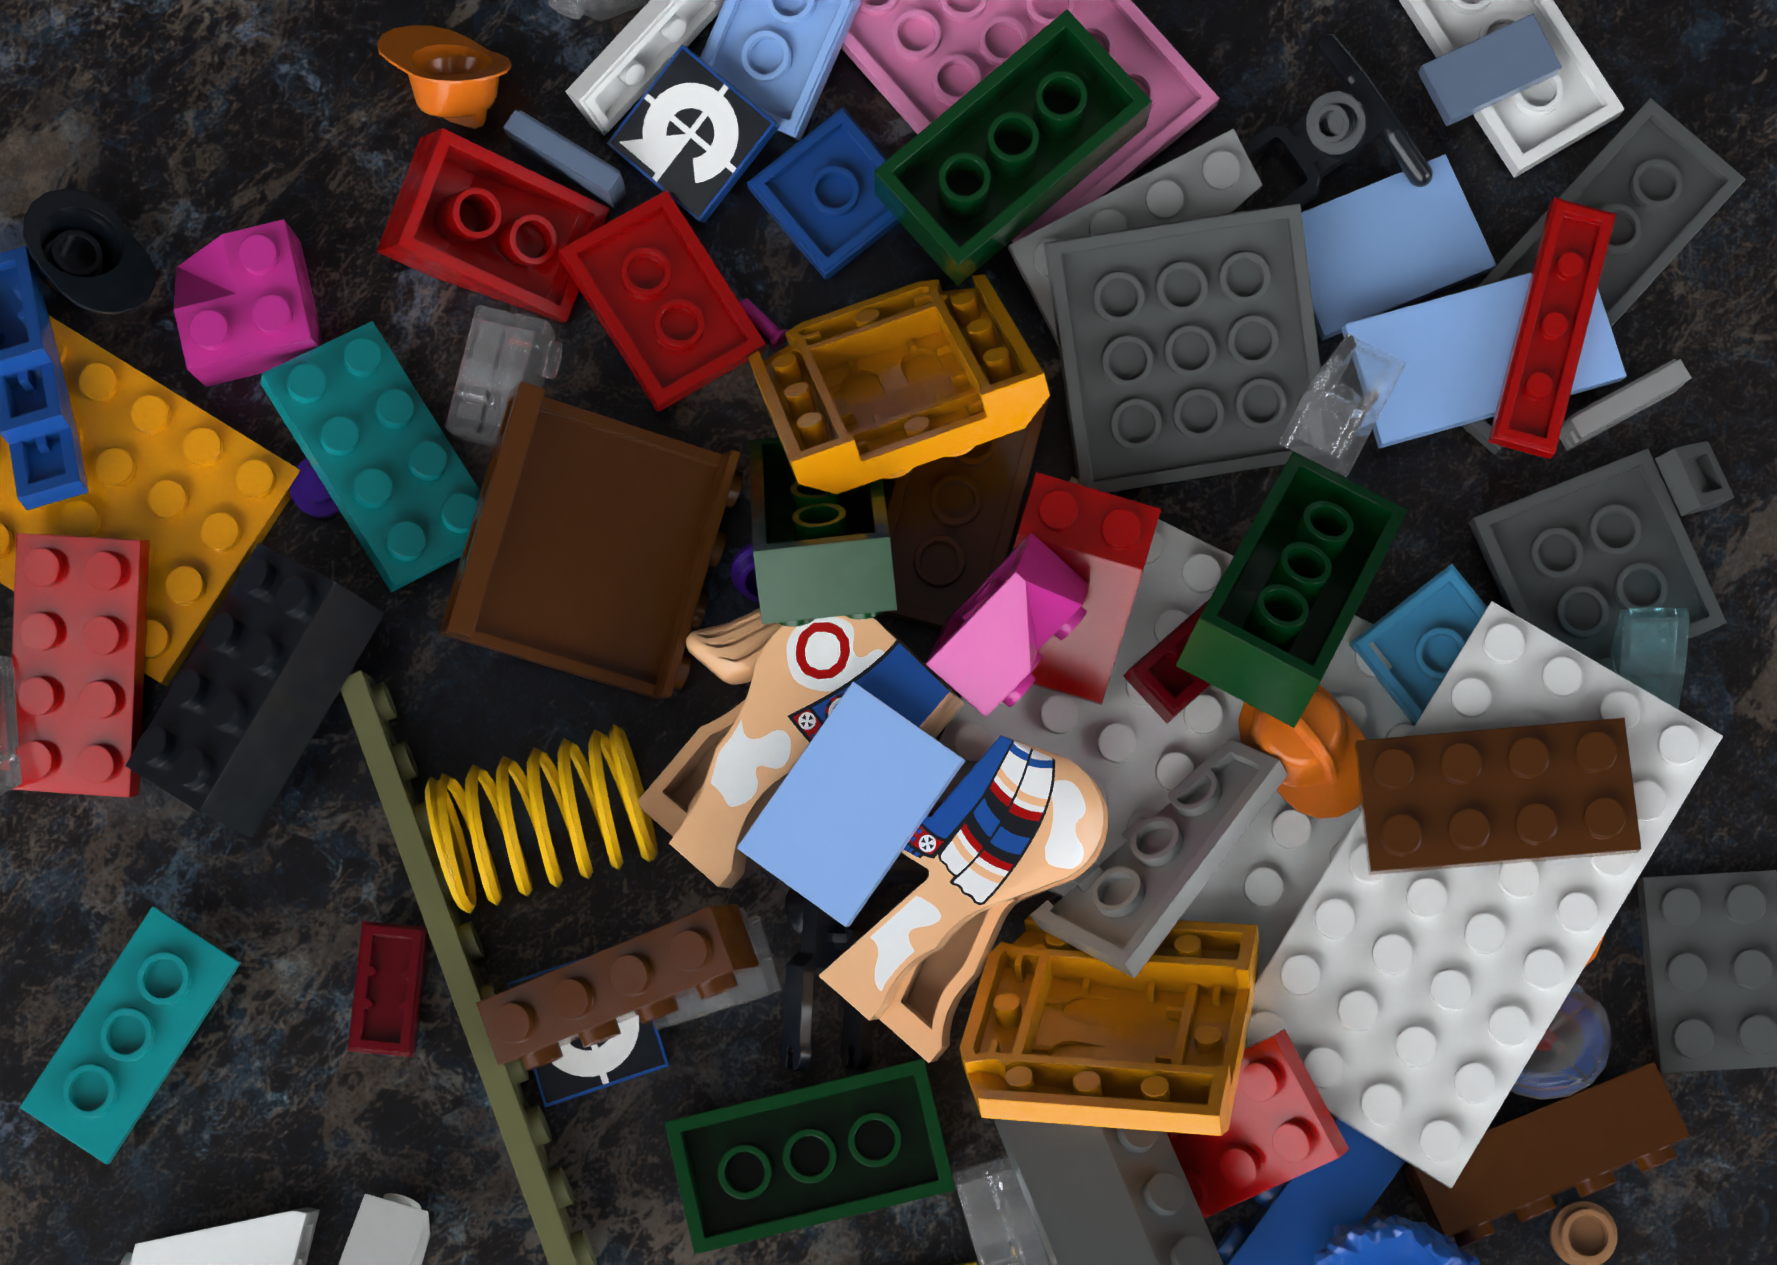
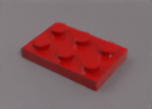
M667 190L559 249L561 262L657 412L662 411L749 361L748 357L759 350L760 354L765 351V341Z
M1285 1029L1244 1049L1229 1130L1222 1136L1167 1132L1204 1219L1336 1160L1350 1150Z

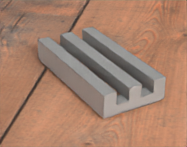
M1673 359L1572 414L1563 422L1559 439L1565 449L1569 451L1672 395L1692 377L1681 359L1677 361Z

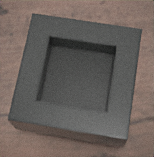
M1708 441L1677 447L1655 458L1672 502L1676 504L1681 516L1713 509L1735 498Z

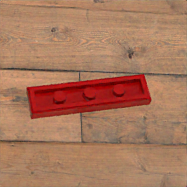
M1556 197L1550 202L1488 439L1489 443L1551 459L1555 455L1616 218L1615 213Z

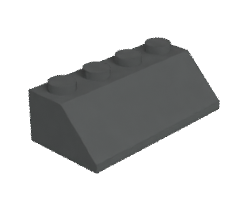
M993 1119L1052 1265H1223L1167 1132Z

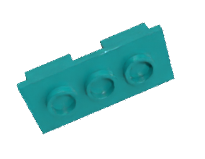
M152 906L19 1108L105 1164H110L241 962L160 909Z

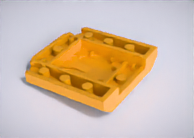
M985 274L972 276L975 288L942 291L939 279L919 281L801 322L787 331L785 334L789 345L763 361L759 350L748 357L754 377L798 484L839 494L882 478L893 479L901 477L916 466L942 457H956L966 454L976 445L1025 429L1048 399L1050 393L1043 370Z
M1030 915L1024 920L1026 931L1013 944L1001 942L988 954L960 1044L963 1067L982 1118L1222 1136L1229 1130L1254 1003V989L1258 976L1259 933L1257 924L1178 920L1135 978L1040 929Z

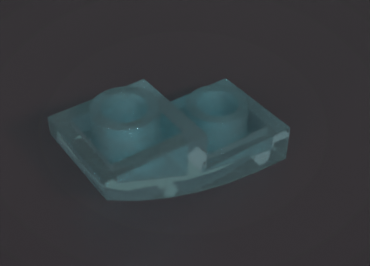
M1687 607L1621 609L1610 652L1616 674L1676 709H1679L1687 659L1689 613Z

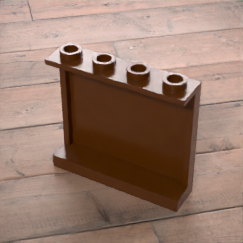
M520 381L511 389L438 634L656 700L670 698L674 688L682 689L690 670L692 655L684 651L686 638L691 627L695 629L700 627L707 610L709 593L701 590L708 567L716 568L724 550L726 532L719 530L725 507L732 508L741 490L743 472L736 470L740 452L730 450L722 455L545 397V388Z

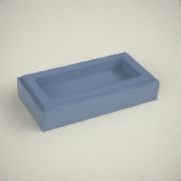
M1532 13L1423 64L1418 74L1447 127L1556 76L1562 66L1535 15Z
M515 110L503 127L512 148L613 210H616L627 192L620 170L525 112Z

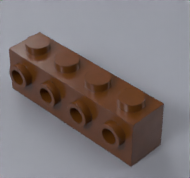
M716 905L682 917L479 1001L476 1004L498 1066L523 1061L525 1070L529 1071L563 1058L560 1047L581 1039L582 1045L585 1048L620 1035L621 1031L618 1023L639 1015L641 1023L645 1024L673 1014L680 1010L676 1000L698 991L700 999L705 1000L730 991L739 986L736 975L760 965L738 905Z
M1652 1062L1487 1130L1455 1184L1450 1189L1411 1164L1404 1169V1172L1428 1225L1440 1234L1447 1235L1450 1239L1454 1237L1458 1247L1462 1248L1495 1234L1496 1232L1491 1222L1515 1212L1519 1222L1522 1223L1557 1208L1552 1196L1575 1187L1580 1198H1583L1617 1183L1612 1171L1636 1162L1640 1172L1643 1173L1672 1161L1678 1157L1673 1146L1688 1138L1690 1134L1655 1062Z

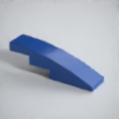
M23 246L0 253V434L9 444L17 498L26 510L89 493L78 433L50 318L32 256L28 248Z

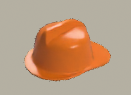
M410 25L394 28L383 33L377 41L379 54L389 63L408 74L416 103L421 111L429 115L443 117L450 122L472 129H477L484 125L487 110L492 107L497 97L499 76L507 73L511 68V62L508 57L492 52L457 32L435 26Z
M1318 685L1295 728L1246 702L1243 703L1238 719L1240 741L1246 746L1280 760L1288 776L1276 791L1294 809L1317 819L1336 818L1356 809L1361 804L1355 743L1357 740H1366V738L1327 690Z

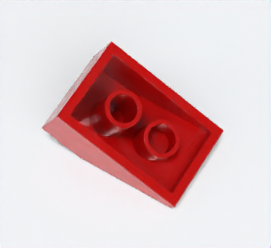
M442 128L420 138L376 252L430 277L564 323L568 321L579 288L561 262L559 249L603 226L610 208Z
M1035 473L1013 550L1032 532L1082 577L1089 586L1082 605L1087 613L1082 621L1063 640H1059L1053 634L1038 650L1043 657L1031 672L1035 677L1033 685L1102 705L1161 512L1160 508L1042 473Z

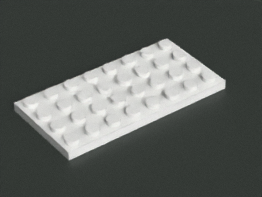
M1491 601L1409 736L1625 718L1641 850L1638 853L1369 875L1363 815L1361 812L1255 984L1254 1003L1245 1044L1246 1048L1285 1029L1331 1115L1449 1189L1455 1184L1723 735Z

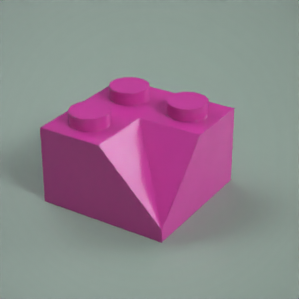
M284 219L222 234L177 266L174 313L187 370L205 387L264 373L324 344L301 242Z
M1031 532L947 618L926 665L985 717L1001 702L1011 707L1028 691L1035 681V677L1031 672L1043 657L1038 650L1053 634L1059 640L1066 638L1086 615L1087 611L1082 605L1089 584Z

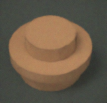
M1574 1201L1560 1208L1554 1215L1550 1225V1241L1554 1251L1564 1262L1570 1265H1601L1610 1258L1615 1250L1618 1238L1616 1224L1612 1216L1603 1207L1588 1201Z

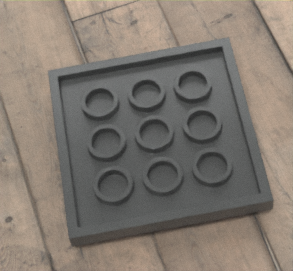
M1300 203L1044 242L1079 485L1109 493L1282 465L1287 463L1293 451L1309 460L1331 457Z

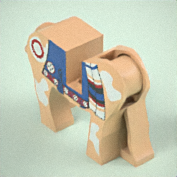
M760 608L731 622L692 631L686 638V646L689 653L719 679L731 685L751 681V685L745 700L723 716L701 726L640 797L638 802L640 808L673 836L669 843L716 886L732 889L745 872L747 855L738 850L737 846L852 682L864 688L933 738L940 734L965 703L896 635L873 617L860 620L851 619L846 616L817 618L806 625L788 627L779 623L762 624ZM1000 735L943 803L939 800L935 803L903 849V854L928 869V878L826 968L819 977L868 1020H881L928 1063L937 1061L950 1046V1031L956 1008L964 993L982 973L987 956L991 952L1003 923L1012 908L1022 900L1079 878L1092 867L1100 856L1106 842L1109 821L1106 801L1096 782L1068 758Z

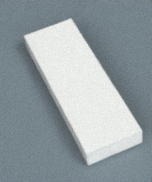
M650 0L565 91L590 126L605 136L648 90L680 46L688 47L717 16L725 0Z

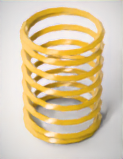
M613 724L609 731V738L594 729L588 743L589 765L578 745L564 738L557 753L558 771L547 753L533 747L527 760V778L518 763L506 756L501 758L496 769V784L486 770L476 765H472L467 774L465 791L459 782L449 775L442 773L439 780L433 777L429 778L425 788V800L430 829L445 880L453 899L460 909L471 914L476 906L477 896L471 860L464 834L447 788L452 793L470 832L479 874L487 899L498 906L502 900V892L494 862L484 836L478 798V781L491 802L503 832L518 891L529 897L533 890L528 867L516 832L509 789V773L521 794L533 824L550 884L559 888L563 878L548 827L541 788L540 766L560 808L573 846L581 876L590 879L593 868L578 813L570 757L590 800L611 867L620 871L624 862L610 808L601 750L621 795L641 857L648 862L654 861L658 854V847L652 818L640 808L638 800L645 792L630 744L622 728Z

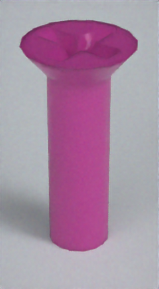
M748 298L740 302L754 326L770 340V350L778 349L787 340L785 333L789 329H779Z

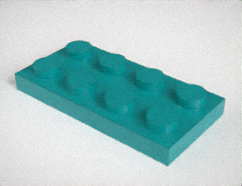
M373 321L262 373L261 386L391 593L462 556L481 491Z

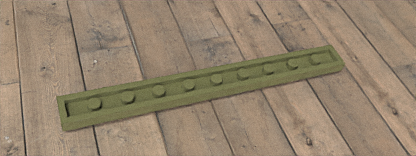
M361 670L350 674L340 689L548 1264L597 1265L595 1253L586 1231L581 1229L575 1232L566 1207L574 1204V1197L565 1172L561 1166L552 1169L543 1145L551 1142L552 1139L545 1116L539 1105L529 1108L521 1083L529 1080L528 1071L525 1070L523 1061L498 1066L476 1003L499 994V991L494 982L486 985L483 982L476 960L485 957L481 940L471 921L462 924L454 899L445 880L432 842L433 837L426 809V801L418 803L410 781L419 777L416 762L406 741L396 743L389 724V720L397 718L391 694L384 682L375 684L373 678Z

